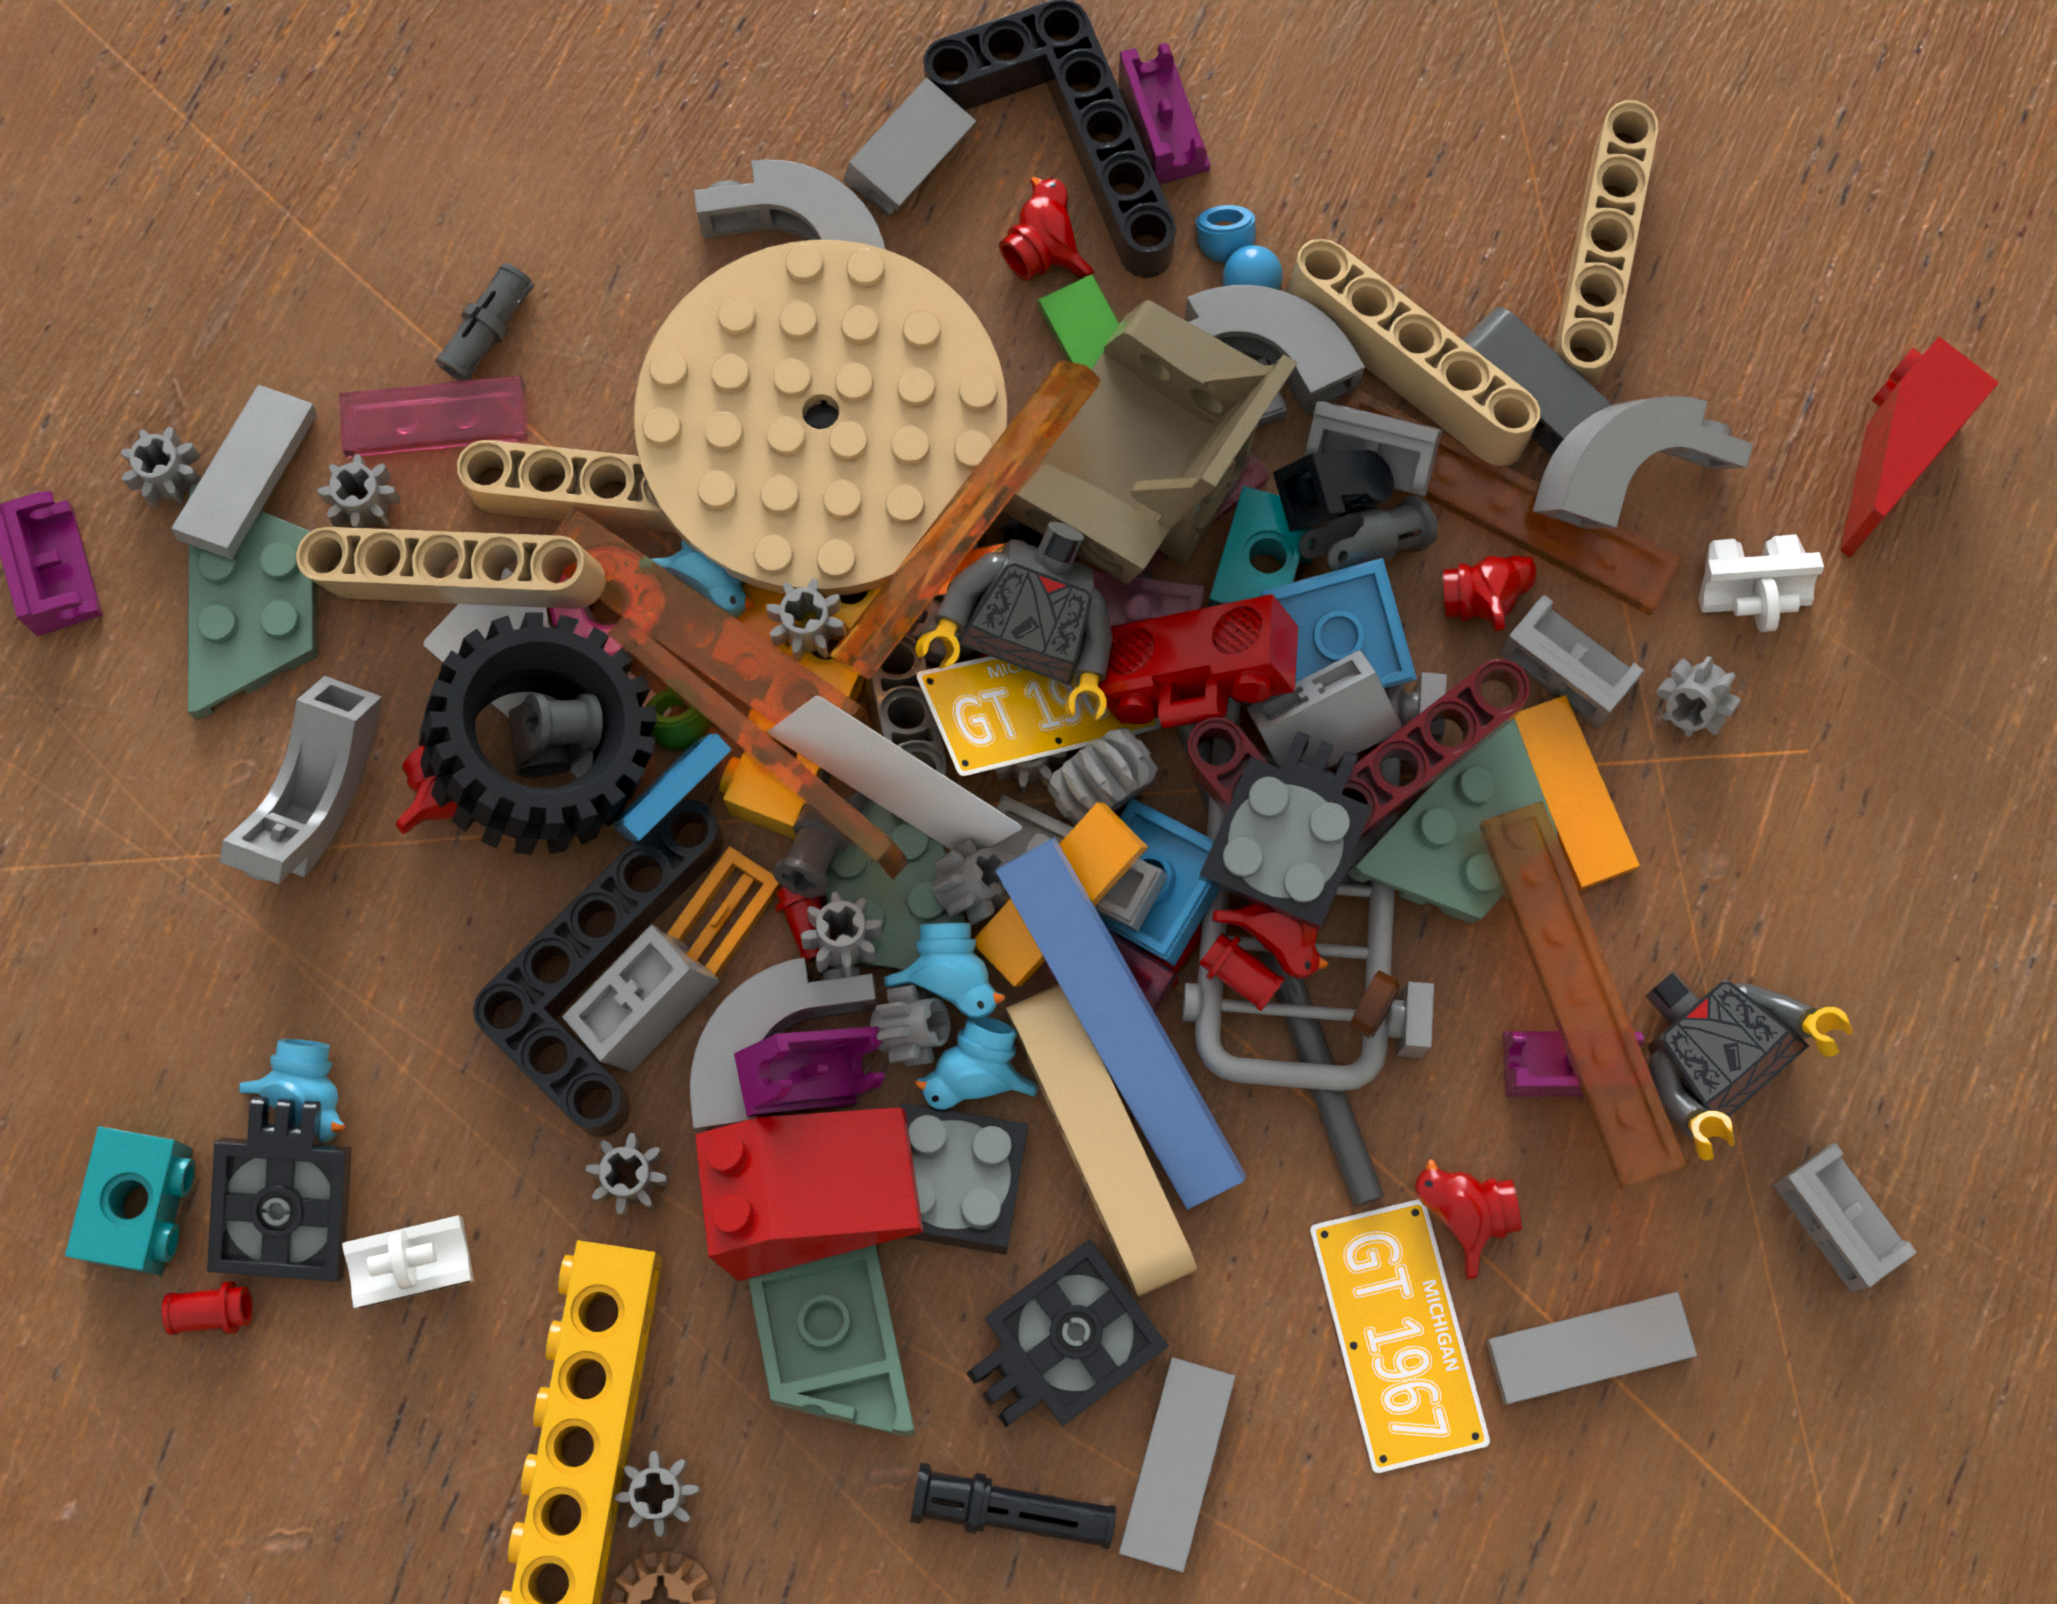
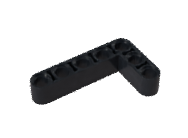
M1050 0L945 36L928 47L923 59L924 77L933 82L964 111L1046 83L1121 263L1128 272L1142 278L1156 277L1166 271L1173 257L1176 232L1175 221L1087 13L1081 5L1073 0ZM1064 33L1069 34L1073 38L1061 42L1050 37L1054 34ZM1010 52L1018 57L1013 60L1004 61L994 56L999 53ZM947 71H956L963 75L953 80L939 77V75ZM1077 83H1087L1095 88L1091 91L1079 92L1072 89L1071 86ZM1099 133H1107L1117 139L1110 143H1100L1091 137ZM1126 183L1135 186L1139 191L1134 194L1124 195L1119 194L1112 188L1118 184ZM1140 235H1152L1158 238L1161 243L1156 246L1145 247L1136 243L1134 239Z
M684 800L678 802L640 841H634L488 982L475 998L473 1013L479 1028L571 1121L589 1135L603 1137L612 1135L621 1129L629 1116V1098L618 1082L555 1018L689 888L721 854L724 842L722 831L710 808L699 801ZM700 823L708 827L707 836L699 845L688 848L676 843L677 834L687 824ZM656 867L662 871L661 881L651 891L637 892L631 889L632 878L640 869ZM600 911H609L616 915L615 926L611 932L597 938L586 935V923L592 915ZM557 955L569 958V969L564 978L553 983L540 981V969L547 959ZM511 1000L520 1001L523 1010L519 1021L510 1028H495L493 1017L499 1005ZM554 1044L566 1046L567 1059L561 1069L550 1074L538 1071V1056L543 1049ZM603 1088L610 1090L613 1100L608 1112L600 1118H585L582 1115L581 1109L585 1096L594 1089Z

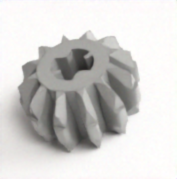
M1129 728L1110 730L1099 739L1096 738L1091 744L1079 750L1076 755L1064 762L1063 766L1052 774L1047 789L1055 799L1054 804L1065 819L1069 818L1073 825L1076 826L1097 802L1105 803L1114 813L1125 807L1130 799L1139 796L1145 788L1152 784L1158 767L1150 758L1151 753L1142 740H1137Z

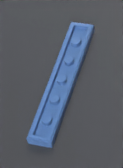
M1055 836L997 868L995 872L1186 1209L1189 1210L1244 1182L1246 1177L1244 1170Z

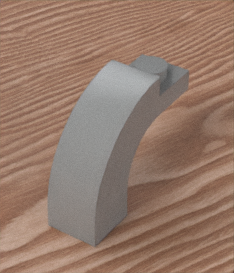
M751 160L753 183L741 184L737 181L728 180L714 183L708 189L694 190L696 211L703 238L778 230L794 234L805 241L842 240L885 249L879 227L865 204L842 182L814 167L785 160Z
M1256 285L1216 287L1187 297L1184 318L1187 322L1251 358L1258 360L1265 357L1268 365H1274L1283 354L1298 362L1285 382L1305 416L1315 411L1316 402L1325 401L1333 403L1359 389L1365 368L1363 362L1338 325L1311 303L1282 290Z
M1665 396L1618 403L1606 407L1583 420L1560 443L1543 474L1533 512L1583 529L1616 528L1626 490L1633 474L1654 453L1658 451L1711 470L1747 468L1753 444L1732 437V427L1729 425L1703 419L1708 403L1704 400L1683 396Z
M324 676L296 700L290 740L278 776L261 805L223 840L220 863L242 870L251 878L264 881L269 880L280 884L290 873L305 877L312 870L336 835L361 781L376 732L382 696Z
M805 957L771 966L739 985L718 1006L709 1019L694 1053L690 1076V1103L693 1129L697 1133H701L755 1117H763H747L734 1053L774 1034L784 1033L791 1027L808 1020L874 1011L878 1001L873 975H860V969L852 967L851 977L846 978L842 968H835L822 972V981L811 982L810 970Z

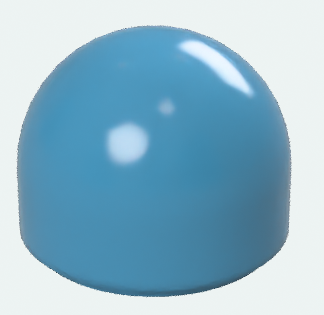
M1236 205L1212 207L1202 212L1195 221L1198 245L1201 251L1213 261L1226 263L1228 258L1239 248L1254 245L1256 238L1255 215L1244 207ZM1220 221H1230L1234 223L1232 225L1227 226L1215 225Z
M1259 245L1244 246L1236 250L1228 258L1223 270L1222 286L1256 285L1281 290L1283 281L1282 265L1271 250Z

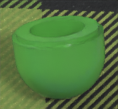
M688 688L668 689L655 695L646 704V706H655L657 723L650 735L652 738H656V743L666 749L675 751L686 750L697 739L703 737L707 731L709 717L705 700L695 690ZM680 705L688 708L686 712L677 716H663L664 712L672 706Z

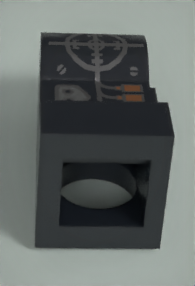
M1370 450L1311 453L1273 472L1290 532L1305 531L1336 516L1342 517L1374 507L1389 500L1394 491V479L1389 465L1382 456Z

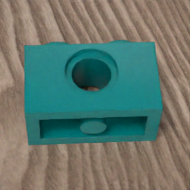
M1243 486L1210 594L1208 607L1260 597L1259 593L1261 591L1293 583L1299 562L1311 565L1312 559L1302 557L1298 548L1299 541L1307 530L1289 531L1279 495ZM1310 539L1308 542V548H1310L1312 544V539ZM1266 554L1276 558L1282 568L1275 573H1262L1252 566L1250 560L1257 555Z
M98 1126L65 1256L86 1263L161 1276L164 1262L169 1263L173 1259L178 1247L180 1228L174 1222L180 1198H186L193 1186L196 1171L195 1161L190 1159L193 1148L173 1139ZM144 1186L148 1194L147 1206L139 1216L128 1219L124 1210L125 1200L131 1191Z

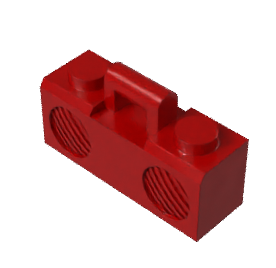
M1270 594L1112 626L1113 639L1106 680L1098 684V687L1106 697V707L1122 724H1145L1159 717L1161 726L1167 729L1199 723L1212 717L1225 718L1229 697H1232L1236 703H1258L1267 700L1270 696L1295 692L1298 625L1276 597Z

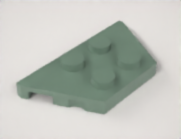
M189 485V498L197 485ZM260 511L232 560L189 545L188 713L194 719L205 718L214 713L213 706L243 690L250 694L270 683L272 678L279 672L285 670L292 671L318 657V584L301 573L296 560V552L301 540L311 531Z
M1515 718L1421 792L1346 873L1352 879L1362 883L1372 880L1400 891L1399 897L1419 905H1435L1441 909L1443 914L1472 924L1481 920L1558 836Z
M869 798L846 850L841 854H836L827 874L830 883L825 896L828 904L831 903L832 892H837L841 900L853 904L863 897L867 902L865 921L871 919L881 920L882 935L876 939L867 940L876 949L875 962H866L861 959L854 966L870 969L881 967L899 972L908 968L920 956L915 946V941H920L919 925L966 923L964 914L950 917L948 912L937 902L932 889L934 879L940 873L936 870L933 863L935 860L946 855L943 845ZM847 929L843 933L853 938V930Z
M877 1245L748 1279L770 1399L773 1405L903 1437L916 1435Z

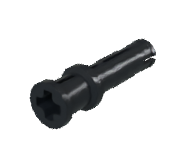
M920 1463L910 1522L920 1524L924 1518L961 1524L964 1525L967 1533L976 1534L977 1531L983 1532L984 1525L1043 1537L1102 1546V1548L1110 1549L1116 1517V1506H1104L1052 1495L992 1486V1479L986 1478V1474L976 1472L973 1478L933 1472L930 1464Z

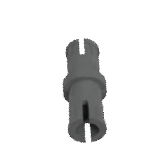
M502 263L484 293L481 294L475 304L469 303L462 312L461 316L464 320L458 327L459 329L434 360L438 363V366L456 380L468 383L478 364L494 342L501 343L509 332L506 325L528 293L534 288L535 285L531 283L532 280L518 268L508 263Z

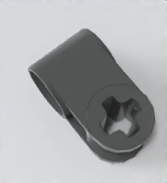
M530 694L522 704L509 711L515 773L518 776L533 778L565 773L571 770L572 765L587 753L595 750L600 743L603 728L602 710L598 698L594 694H581L574 700H547L542 694Z

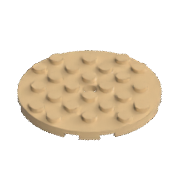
M842 240L789 242L748 254L722 267L690 291L669 314L658 330L646 354L639 375L634 406L635 440L643 473L663 516L675 532L695 552L699 551L710 561L726 569L728 575L758 588L785 594L784 583H789L794 589L808 588V584L814 578L818 581L819 591L823 597L835 594L839 596L851 595L885 586L884 581L898 577L917 566L922 569L942 555L960 538V532L974 517L980 506H984L997 480L1004 457L1007 438L1005 381L997 353L979 318L959 294L928 269L904 256L863 243ZM821 400H825L828 405L837 409L839 412L838 418L828 428H813L805 422L803 416L806 415V412L812 406L820 404Z

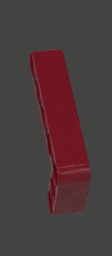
M1495 659L1481 665L1354 765L1342 795L1372 807L1358 842L1502 730L1517 716L1526 703L1530 692L1529 679L1519 665L1506 659ZM1491 680L1503 682L1512 693V704L1506 707L1490 705L1481 694V684ZM1222 717L1207 718L1199 722L1190 733L1186 753L1187 765L1193 776L1226 815L1250 757L1265 763L1268 762L1244 732L1231 720ZM1439 719L1454 721L1463 732V742L1453 747L1440 745L1431 734V723ZM1218 737L1226 740L1231 745L1234 756L1223 765H1211L1200 757L1198 746L1208 738ZM1389 758H1399L1406 761L1413 770L1414 779L1412 783L1398 787L1389 784L1380 773V764Z

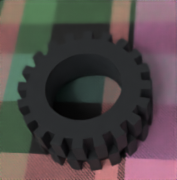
M526 612L520 629L515 630L512 627L509 615L492 620L486 639L478 629H475L463 638L458 654L451 650L442 663L438 679L434 681L419 736V746H425L420 761L423 776L427 778L436 775L437 778L431 795L440 808L452 800L458 805L452 822L464 832L468 830L474 821L485 826L486 829L481 842L494 848L498 847L502 835L516 838L514 853L532 855L540 839L547 840L549 854L566 851L574 835H577L582 845L596 838L604 822L610 827L621 815L652 756L656 738L649 736L657 723L655 706L642 707L651 690L644 674L629 680L627 674L634 661L629 653L622 647L611 657L603 650L609 635L596 627H593L587 639L574 634L578 619L560 615L556 628L543 627V612ZM512 693H541L558 700H574L581 694H594L601 705L603 728L600 743L593 750L592 766L585 774L569 784L540 789L515 783L502 776L491 766L483 755L477 741L475 730L476 717L488 704Z

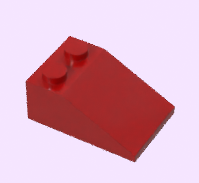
M1940 336L1937 337L1923 355L1915 348H1912L1871 400L1880 408L1865 429L1844 530L1841 551L1849 558H1851L1999 383Z
M902 1107L755 1117L695 1134L708 1257L737 1281L923 1232L906 1111Z

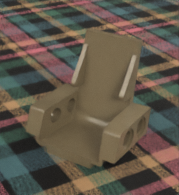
M1145 300L1123 318L1104 346V352L1024 469L1015 475L994 507L1043 536L1050 522H1061L1077 529L1084 536L1077 556L1126 585L1145 569L1157 550L1185 565L1248 470L1258 422L1298 362L1283 354L1274 365L1264 366L1158 304Z

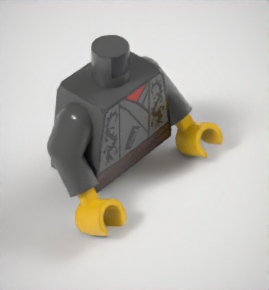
M1050 522L1039 547L1019 540H1010L1001 553L988 552L957 573L934 618L938 624L936 630L922 635L916 643L915 650L919 658L924 657L929 649L930 642L936 638L942 641L946 647V654L940 662L939 669L947 668L956 662L961 645L1067 685L1071 684L1075 674L1080 679L1079 686L1068 695L1065 702V710L1069 717L1072 718L1074 716L1077 695L1088 694L1096 702L1093 722L1098 720L1106 709V697L1098 687V684L1106 680L1113 634L1106 598L1099 590L1094 588L1093 570L1086 565L1074 561L1083 542V534L1067 524ZM955 633H958V640L954 636Z
M1673 971L1645 996L1670 1024L1664 1032L1648 1045L1652 1055L1648 1068L1656 1107L1685 1135L1693 1137L1696 1153L1704 1161L1714 1158L1713 1148L1708 1138L1718 1136L1725 1139L1729 1146L1733 1147L1735 1145L1733 1126L1729 1117L1809 1047L1803 1038L1807 1039L1812 1036L1818 1051L1823 1056L1833 1057L1839 1053L1836 1042L1829 1036H1825L1828 1031L1838 1029L1844 1031L1847 1035H1853V1030L1846 1013L1839 1008L1824 1007L1817 1010L1787 995L1745 982L1733 984L1724 979L1699 999Z

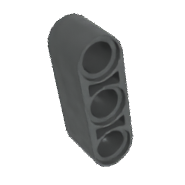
M1496 307L1461 339L1527 390L1537 400L1540 407V419L1531 438L1551 456H1553L1565 437L1579 423L1592 414L1612 406L1603 395L1509 310Z
M900 632L882 634L873 640L868 649L864 693L871 729L945 776L946 757L941 733L917 680V673L927 670L925 656L922 658L917 656L915 650L917 641L913 637ZM897 670L904 674L891 675L884 671ZM908 723L915 728L901 729L894 724Z

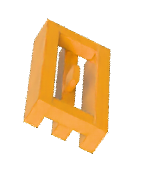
M731 846L727 848L667 933L683 942L734 869L737 867L743 871V875L687 952V955L699 964L701 958L755 882L761 883L762 886L705 966L717 978L776 897V892L783 887V885L775 880L773 874Z

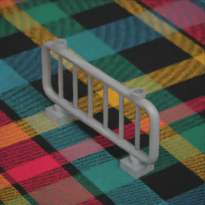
M1422 672L1412 692H1404V684L1384 689L1402 727L1446 693L1447 674ZM1229 697L1225 719L1231 720L1239 727L1240 704L1253 705L1255 703H1236L1232 697ZM1439 719L1430 725L1431 734L1438 743H1440L1444 736L1445 719ZM1213 737L1211 765H1223L1234 756L1233 749L1226 740ZM1383 740V741L1377 743V744H1376V748H1377L1380 744H1382L1385 740ZM1261 753L1270 765L1277 767L1270 754ZM1389 758L1380 764V773L1384 780L1397 787L1400 786L1401 759ZM1336 764V765H1334V766H1332V767H1330V768H1328V769H1326V770H1328V771H1333V772H1337V765H1338V764ZM1209 795L1207 837L1215 840L1225 814ZM1399 810L1368 834L1372 836V844L1398 817ZM1370 880V885L1340 882L1335 895L1369 897L1367 947L1316 943L1315 946L1320 956L1365 959L1366 992L1378 970L1391 976L1395 889ZM1220 889L1201 922L1199 963L1221 933L1224 935L1227 933V924L1212 922L1214 910L1228 909L1229 892ZM1227 936L1231 940L1235 938V936ZM1239 937L1242 940L1238 945L1243 949L1269 952L1255 938ZM1199 965L1198 984H1184L1182 1021L1195 1022L1196 1049L1205 1067L1219 1078L1228 1081L1332 1091L1355 1090L1373 1081L1384 1067L1388 1051V1037L1397 1038L1396 1057L1421 1059L1432 1046L1434 983L1408 981L1399 993L1398 1000L1393 1001L1376 1035L1370 1038L1362 1036V1050L1358 1059L1349 1065L1342 1066L1232 1056L1224 1050L1221 1044L1222 1011L1351 1022L1356 1009L1268 1002L1263 1010L1259 1011L1256 1008L1257 1006L1250 1001L1223 999L1224 982L1216 976L1211 981L1207 979L1206 975L1209 971Z

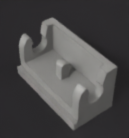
M926 77L849 161L843 182L850 188L858 191L884 214L890 216L894 210L898 211L908 197L937 165L975 126L976 120Z
M1320 401L1316 402L1304 457L1318 452L1374 451L1382 456L1389 465L1393 474L1394 489L1426 496L1443 430Z
M1543 594L1508 636L1499 654L1506 660L1519 665L1527 676L1556 698L1566 695L1572 710L1599 729L1640 678L1644 669L1636 663L1628 667L1552 610L1553 601Z
M1361 650L1296 682L1295 692L1270 696L1263 702L1247 707L1275 765L1280 769L1297 731L1310 735L1309 745L1301 759L1311 764L1321 741L1334 745L1325 769H1328L1338 764L1346 751L1357 754L1392 736L1402 728L1375 670Z
M651 924L562 1017L600 1062L633 1072L720 981L710 969L694 962L686 954L690 949L683 942L660 931L658 927Z
M1832 1143L1775 1182L1773 1187L1850 1292L1853 1293L1870 1288L1917 1252L1909 1241H1902L1840 1157L1844 1154L1837 1143Z

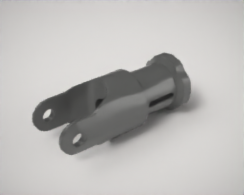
M1410 496L1404 498L1400 504L1390 509L1383 510L1379 507H1371L1331 520L1325 525L1307 530L1299 541V553L1305 559H1314L1327 555V565L1334 571L1383 558L1385 562L1393 558L1394 554L1400 550L1408 548L1411 551L1419 552L1427 549L1436 540L1438 531L1437 519L1426 500L1420 496ZM1415 530H1420L1418 534L1414 535ZM1310 539H1312V544L1310 548H1308V542Z
M821 769L795 821L793 831L796 836L786 858L777 860L772 873L775 880L787 890L807 898H816L826 894L830 883L827 874L836 854H841L846 850L868 800V797L858 791L846 800H831L823 797L832 777V774L824 769Z

